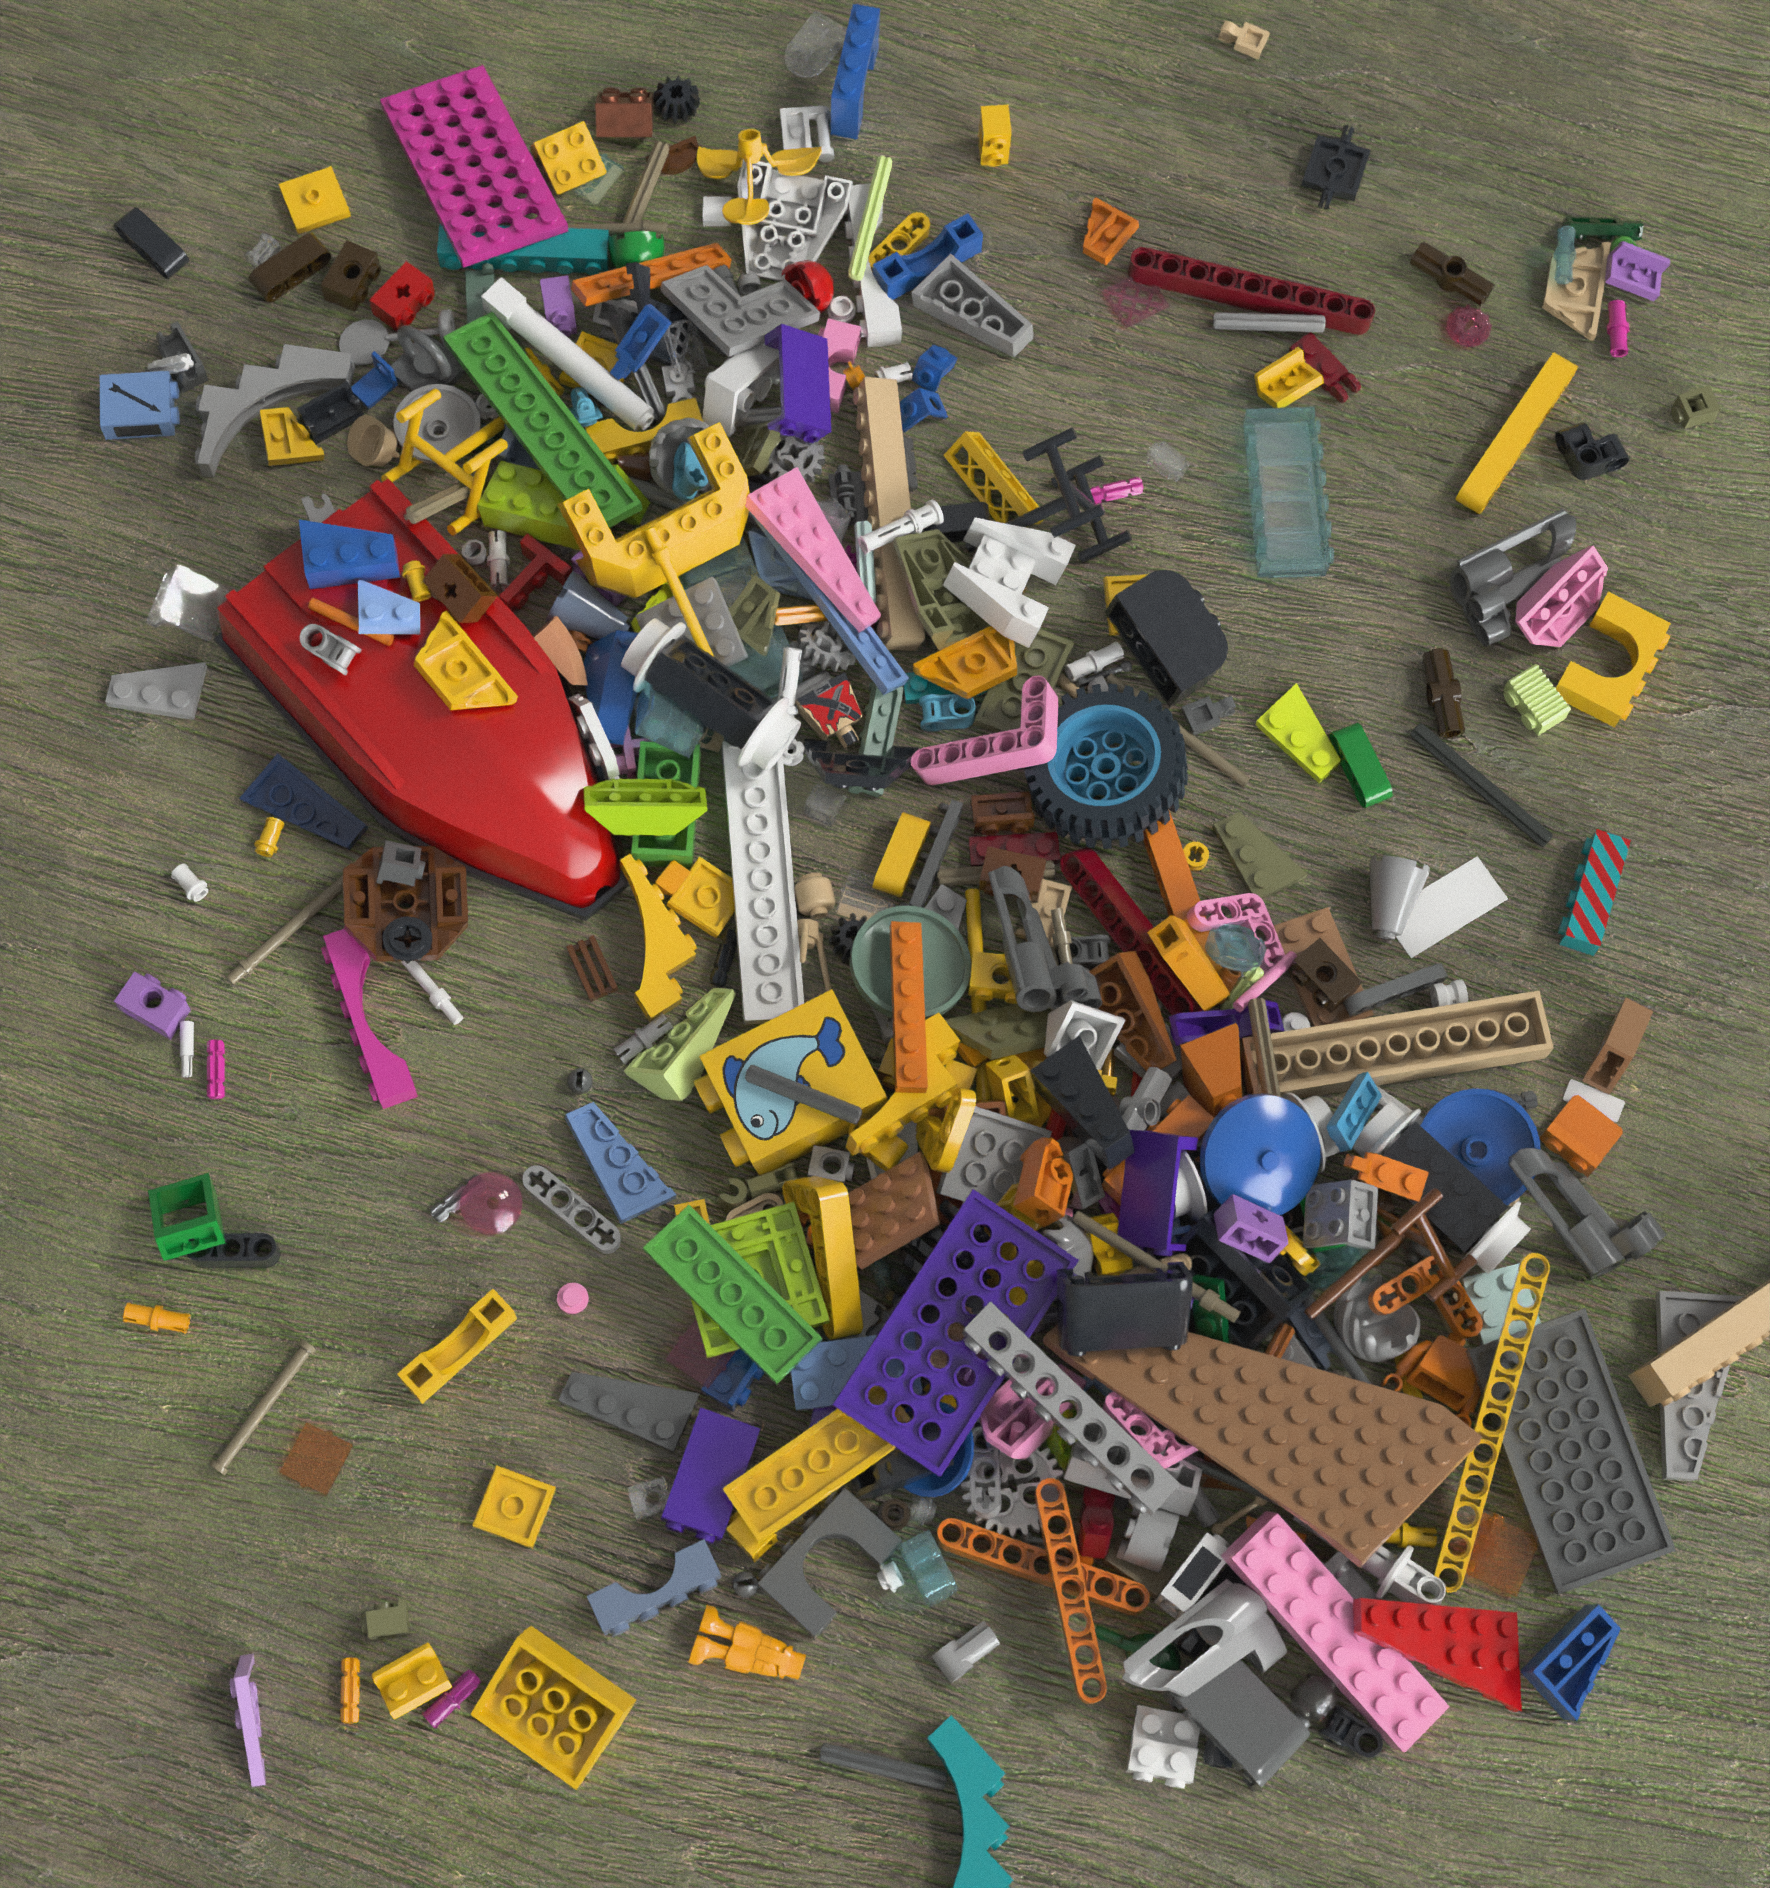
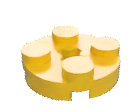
M1285 1225L1289 1244L1280 1254L1284 1256L1287 1253L1293 1261L1294 1267L1302 1275L1306 1276L1309 1272L1312 1273L1321 1263L1313 1253L1309 1255L1306 1252L1308 1250L1303 1246V1241Z

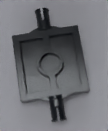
M1349 125L1343 127L1340 138H1328L1317 135L1301 186L1322 193L1318 207L1322 209L1326 200L1324 210L1329 209L1333 196L1355 201L1371 150L1358 147L1350 142L1355 130L1350 126L1348 135H1346Z

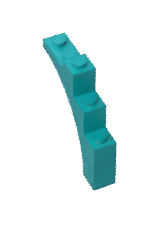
M950 1715L926 1741L943 1762L954 1785L961 1810L963 1834L961 1857L952 1888H1010L1009 1885L1014 1880L986 1851L989 1847L995 1851L1009 1838L1004 1832L1010 1826L983 1798L985 1794L992 1798L1005 1785L1001 1779L1006 1773L956 1719Z

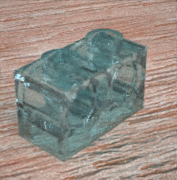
M929 1530L900 1544L899 1551L927 1607L957 1593L958 1586Z

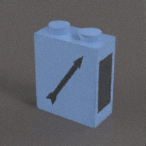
M169 371L100 375V428L106 440L175 436V424L180 422L178 407H175V399H179V387L177 381L173 382Z

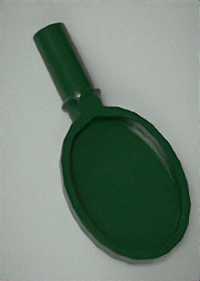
M1098 1624L1095 1628L1098 1639L1112 1644L1118 1649L1125 1650L1127 1659L1156 1636L1155 1634L1142 1633L1130 1639L1124 1634L1121 1635ZM1170 1643L1153 1656L1149 1662L1162 1669L1177 1671L1180 1667V1655L1175 1646Z

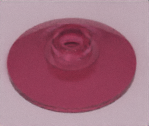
M496 1172L479 1174L472 1178L462 1191L460 1198L462 1216L472 1229L480 1233H502L511 1228L521 1214V1192L516 1183L506 1175ZM491 1197L498 1200V1206L495 1209H490L487 1206V1200Z

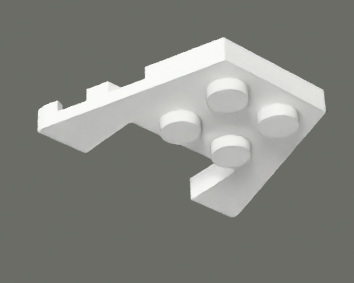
M580 694L569 697L568 701L578 721L576 725L583 740L588 738L591 743L589 744V754L595 767L601 765L605 781L620 779L615 754L591 702L586 698L584 699Z

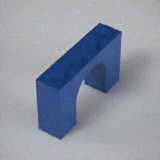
M853 4L831 96V135L858 140L863 118V98L867 70H874L879 48L880 8Z

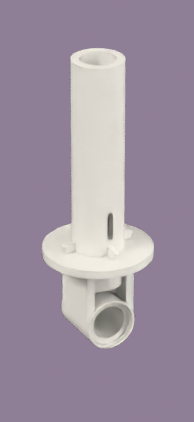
M1294 1516L1293 1520L1335 1548L1310 1526ZM1410 1545L1402 1554L1399 1552L1397 1555L1381 1546L1361 1566L1379 1579L1377 1584L1381 1586L1376 1594V1597L1379 1599L1386 1593L1391 1592L1404 1602L1440 1605L1445 1596L1446 1588L1443 1581L1410 1559L1414 1550ZM1422 1591L1431 1592L1435 1599L1424 1597Z

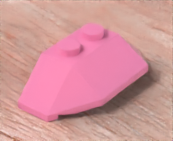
M1588 546L1554 564L1517 602L1515 622L1530 644L1561 647L1598 609L1603 590V580L1607 574L1608 567L1594 546Z
M1062 1364L1057 1365L1082 1390L1084 1389L1086 1380ZM1009 1379L993 1394L979 1416V1420L987 1442L1011 1458L1026 1460L1058 1426L1051 1419L1049 1422L1044 1421L1034 1411L1037 1405L1028 1397L1024 1400L1011 1389L1010 1385L1013 1382ZM1048 1380L1036 1382V1390L1040 1395L1049 1396L1053 1393V1386ZM1064 1402L1060 1405L1059 1411L1064 1418L1069 1414L1073 1404Z

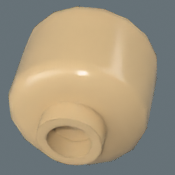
M821 873L803 875L794 886L795 900L799 913L810 916L813 920L826 917L828 911L835 906L832 883L830 879L822 877Z

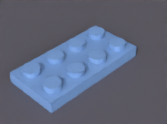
M908 1332L903 1338L904 1346L911 1351L916 1350L914 1332ZM877 1335L820 1342L791 1370L796 1411L832 1407V1403ZM891 1359L886 1364V1372L890 1377L897 1378L903 1372V1365L899 1360ZM918 1377L914 1380L912 1387L917 1395H922L921 1379Z

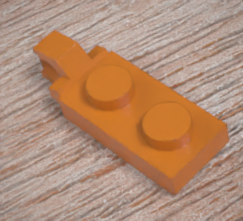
M1365 1152L1364 1158L1346 1154L1343 1164L1344 1167L1359 1171L1357 1179L1361 1180L1360 1182L1378 1187V1189L1419 1202L1429 1174L1427 1171L1372 1152Z

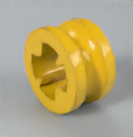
M1200 842L1188 843L1183 851L1190 871H1200L1207 864L1209 858L1208 848ZM1191 851H1195V854L1197 852L1201 854L1200 862H1196V859L1194 861L1189 859Z

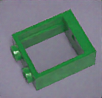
M209 1173L148 1190L154 1238L163 1261L225 1243L218 1195ZM206 1202L208 1215L168 1227L164 1226L163 1214Z

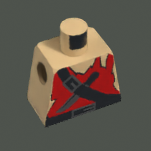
M845 672L795 701L799 714L822 740H827L837 735L844 749L859 741L851 725L862 718V713Z

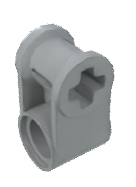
M317 624L305 626L300 633V643L306 650L323 659V662L344 675H347V667L355 654H360L362 650L341 636H336ZM321 633L322 642L318 646L312 647L311 640L313 636Z

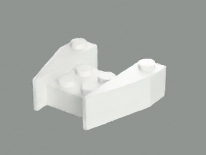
M974 518L963 540L977 547L969 568L954 562L943 586L1002 636L1029 648L1049 608L1022 595L1030 574L1056 585L1069 562L1075 545L1060 537L1054 538L1050 532Z

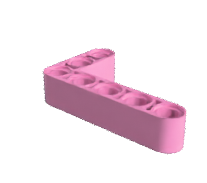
M1040 675L1030 677L1023 684L1021 728L918 749L911 757V766L925 784L938 785L1047 763L1053 759L1057 749L1058 696L1044 677Z

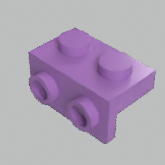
M1622 241L1607 256L1605 283L1655 301L1660 296L1661 276L1670 266V259Z

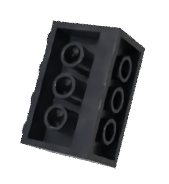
M1218 1205L1203 1215L1178 1242L1179 1244H1185L1186 1250L1173 1251L1172 1256L1180 1253L1190 1256L1192 1267L1189 1271L1192 1274V1278L1195 1275L1224 1280L1226 1303L1240 1311L1234 1323L1228 1320V1337L1233 1345L1254 1350L1277 1330L1278 1326L1284 1323L1317 1288L1294 1267L1285 1255L1283 1256L1279 1253L1268 1263L1219 1241L1214 1213L1221 1207Z

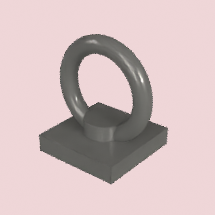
M408 325L401 326L398 329L397 338L405 352L391 367L394 369L396 381L410 393L420 387L432 384L453 386L466 373L450 350L446 349L432 336H426L420 330Z

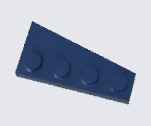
M278 753L239 798L246 804L347 850H350L369 828Z

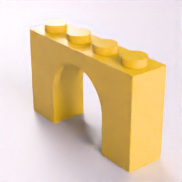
M1608 591L1589 627L1617 640L1627 649L1632 663L1631 671L1620 677L1608 678L1570 661L1556 686V690L1567 704L1615 728L1620 719L1626 721L1634 706L1629 702L1633 695L1638 698L1646 682L1641 680L1644 673L1651 674L1658 661V658L1654 657L1657 649L1663 651L1671 636L1666 632L1671 623Z

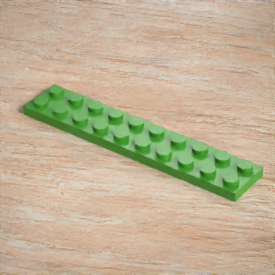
M493 311L443 336L446 347L564 501L589 489L609 528L642 511L640 500Z

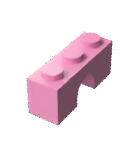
M828 318L825 329L820 328L818 336L828 339L831 412L839 413L846 390V375L836 373L830 367L838 362L848 363V361H851L852 365L854 364L861 341V326Z

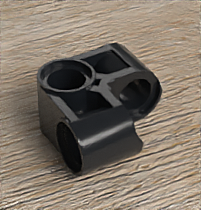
M1585 422L1558 430L1555 433L1558 450L1564 456L1574 477L1580 480H1589L1607 472L1617 471L1630 461L1617 434H1610L1595 441L1589 426Z

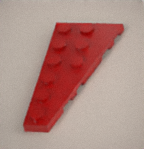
M1366 1598L1353 1599L1355 1634L1384 1648H1391L1401 1653L1402 1657L1410 1661H1417L1425 1665L1426 1669L1464 1688L1469 1687L1481 1693L1482 1697L1490 1701L1496 1700L1504 1704L1505 1708L1513 1712L1522 1711L1517 1612Z

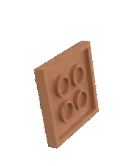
M921 1152L905 1159L890 1170L848 1193L856 1264L861 1269L940 1225L928 1161Z

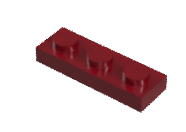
M1057 832L969 837L968 839L970 867L983 866L988 846L1044 858L1047 861H1053L1054 864L1060 863Z

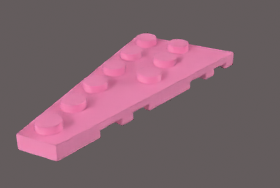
M797 467L746 496L745 506L859 633L874 624L881 617L878 608Z

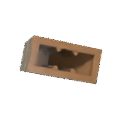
M1626 997L1614 1015L1582 1081L1610 1095L1632 1061L1653 1011Z

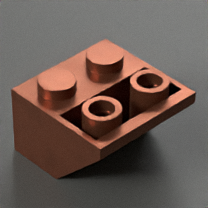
M612 87L604 88L603 92H598L595 103L596 137H652L653 92H647L646 88L641 87L631 88L630 92H619V88Z

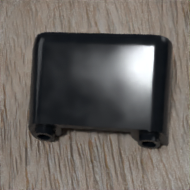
M1184 1262L1167 1263L1166 1272H1163L1161 1268H1154V1273L1093 1276L1091 1272H1084L1085 1278L1083 1276H1074L1072 1268L1056 1269L1058 1344L1062 1350L1067 1351L1068 1355L1083 1356L1087 1351L1151 1347L1178 1350L1181 1348V1345L1187 1343L1193 1284L1192 1274Z

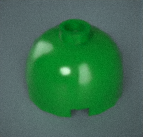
M633 231L624 232V238L617 240V234L608 238L610 258L617 269L625 267L626 263H641L664 257V235L662 234L656 238V232Z

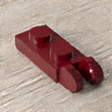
M1309 332L1289 348V352L1297 347L1303 350L1304 361L1322 374L1323 384L1320 386L1339 402L1344 403L1349 399L1345 389L1338 383L1339 381L1354 393L1362 389L1360 381L1352 373L1348 372V369L1312 332Z

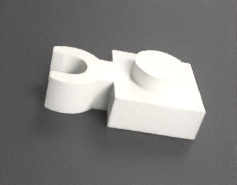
M690 362L662 367L667 397L674 396L672 403L693 398L690 393H695V386Z

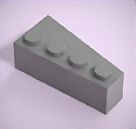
M952 254L911 292L915 308L1013 358L1033 339L1032 323Z

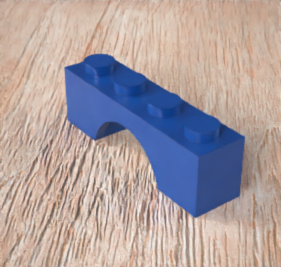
M967 213L945 225L937 238L922 250L910 255H900L898 252H895L873 264V275L886 295L891 300H894L916 288L950 254L962 263L982 251L983 233Z

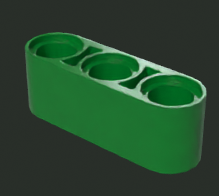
M1354 723L1331 732L1329 740L1341 759L1340 765L1359 804L1363 808H1367L1392 798L1391 784L1362 726L1359 723Z

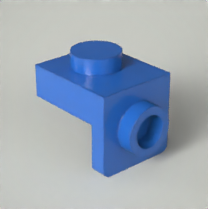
M932 345L919 357L912 375V381L929 391L936 392L942 378L954 368L958 358L950 354L945 348Z

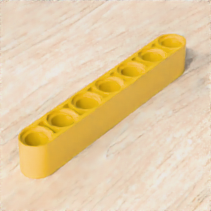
M1555 352L1552 353L1460 489L1455 499L1457 502L1479 515L1483 512L1578 369L1577 365Z

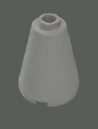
M1373 855L1369 863L1372 930L1377 932L1378 938L1394 940L1395 936H1401L1429 875L1430 867L1424 864L1423 869L1416 867L1417 861L1383 855L1382 861H1377L1376 855Z

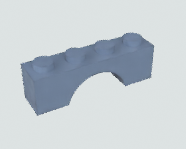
M703 1539L675 1553L673 1574L661 1589L649 1594H635L625 1590L615 1582L588 1595L587 1598L604 1635L611 1633L612 1637H615L629 1630L628 1624L641 1619L642 1622H646L658 1616V1609L670 1604L671 1608L677 1607L689 1600L687 1595L697 1590L702 1594L717 1587L716 1581L721 1579V1573Z

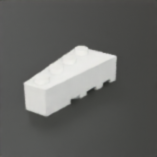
M762 343L726 359L722 366L710 372L704 383L706 390L702 416L703 422L710 426L720 422L726 435L730 437L736 431L734 424L739 419L745 421L751 414L749 409L756 400L762 402L768 395L767 393L772 383L777 385L780 382L779 350L765 346V343Z

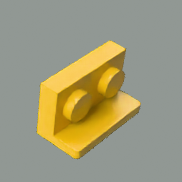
M425 1643L413 1649L406 1655L371 1674L394 1720L452 1688L447 1674L430 1643Z

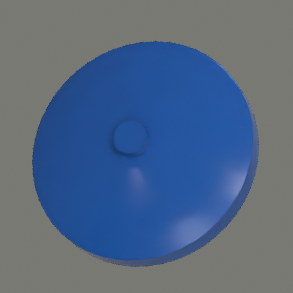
M1478 1088L1455 1092L1440 1100L1429 1110L1420 1126L1504 1204L1509 1205L1527 1190L1508 1165L1509 1157L1520 1149L1536 1148L1541 1150L1536 1126L1521 1105L1512 1098L1497 1091Z
M1263 1093L1241 1097L1224 1107L1210 1123L1204 1135L1200 1151V1169L1204 1184L1210 1195L1220 1206L1234 1194L1278 1215L1288 1212L1302 1201L1311 1189L1320 1165L1319 1137L1309 1116L1295 1103L1276 1095Z

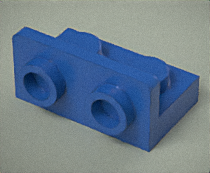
M741 1349L727 1352L702 1387L701 1392L734 1412L737 1405L743 1407L752 1393L748 1388L754 1379L760 1380L765 1373Z

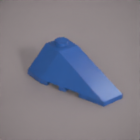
M615 630L589 645L584 660L587 678V699L591 702L606 737L611 744H624L637 692L633 690L635 676L621 667L626 651L639 634L636 632Z

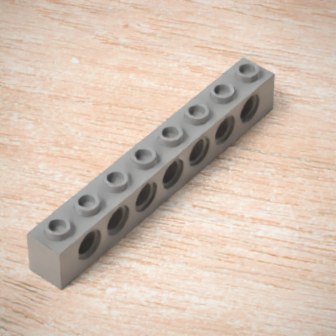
M991 1301L963 1329L962 1334L966 1337L963 1342L975 1354L981 1351L989 1359L986 1363L988 1367L999 1377L1003 1374L1013 1382L1010 1385L1011 1389L1023 1400L1028 1397L1037 1406L1034 1408V1411L1046 1422H1049L1051 1419L1060 1428L1057 1433L1068 1444L1072 1445L1075 1442L1084 1451L1081 1456L1093 1468L1099 1465L1107 1473L1105 1479L1117 1491L1123 1488L1131 1496L1129 1502L1141 1514L1147 1512L1149 1515H1152L1181 1485ZM995 1334L1003 1336L1006 1340V1347L999 1351L992 1349L988 1342L989 1337ZM1017 1357L1025 1358L1030 1365L1029 1371L1026 1373L1016 1372L1012 1367V1360ZM1048 1380L1053 1386V1393L1049 1396L1040 1395L1036 1390V1382ZM1064 1402L1072 1403L1077 1410L1076 1417L1072 1419L1064 1418L1059 1411L1060 1405ZM1085 1426H1096L1100 1431V1439L1096 1442L1088 1441L1083 1435ZM1110 1448H1118L1123 1452L1124 1461L1122 1464L1114 1465L1109 1462L1107 1452ZM1132 1472H1144L1148 1478L1147 1486L1144 1488L1134 1486L1131 1481Z

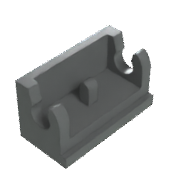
M176 321L170 324V335L164 337L161 332L157 333L156 338L159 343L157 349L163 358L179 356L184 353L191 355V360L194 362L193 367L187 371H179L172 374L184 393L208 381V377L201 360L180 324Z

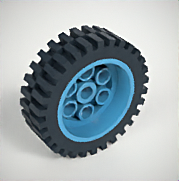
M1100 684L1092 685L1093 693L1086 694L1084 687L1076 689L1077 698L1071 699L1068 693L1061 696L1062 706H1058L1057 749L1053 759L1047 763L1025 767L1024 769L1031 800L1040 818L1044 817L1045 824L1050 829L1055 826L1057 835L1065 838L1069 832L1072 843L1079 845L1083 837L1085 838L1086 846L1090 848H1095L1096 840L1102 841L1103 849H1112V840H1119L1120 847L1129 846L1127 837L1134 836L1136 843L1144 840V830L1147 829L1151 835L1158 832L1157 821L1159 820L1162 824L1166 825L1170 821L1169 810L1176 813L1180 807L1178 798H1184L1185 785L1188 783V766L1183 734L1180 733V726L1177 720L1173 721L1170 710L1165 708L1162 711V704L1156 698L1149 702L1148 693L1142 690L1135 697L1133 687L1126 685L1123 693L1118 692L1117 684H1108L1107 692L1101 691ZM1113 743L1121 744L1119 747L1116 748L1109 747ZM1085 751H1091V752H1092V753H1091L1090 755H1088V756H1082V755H1080L1082 752H1085ZM1134 761L1142 762L1140 765L1137 766L1129 765ZM1105 769L1113 770L1111 773L1108 774L1101 773ZM1076 777H1084L1080 782L1072 781ZM1125 787H1133V788H1134V789H1133L1132 791H1130V792H1123V791H1122V789H1124ZM1097 795H1105L1101 800L1093 799Z

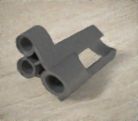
M1563 509L1457 560V567L1452 570L1450 575L1451 592L1456 602L1463 606L1465 617L1475 636L1483 646L1488 647L1511 635L1509 622L1511 615L1510 611L1506 609V605L1528 592L1554 564L1560 562V557L1571 547L1576 533V519ZM1549 529L1552 534V544L1546 557L1513 573L1511 563L1504 554V551Z
M1002 866L989 872V879L1004 931L1003 948L1005 960L1018 1005L1024 1010L1039 1012L1049 1007L1057 1009L1069 1001H1074L1098 1009L1102 1005V999L1096 978L1089 972V969L1079 964H1070L1069 962L1059 966L1056 965L1039 913L1032 907L1023 877L1016 870L1008 866ZM1004 894L1018 896L1016 900L1028 942L1016 943Z
M1536 1148L1520 1149L1509 1157L1508 1165L1548 1216L1558 1236L1591 1279L1601 1277L1632 1259L1640 1258L1667 1235L1650 1212L1646 1213V1211L1636 1216L1620 1229L1563 1162H1553L1543 1150ZM1547 1173L1579 1215L1580 1222L1570 1229L1533 1180V1176Z

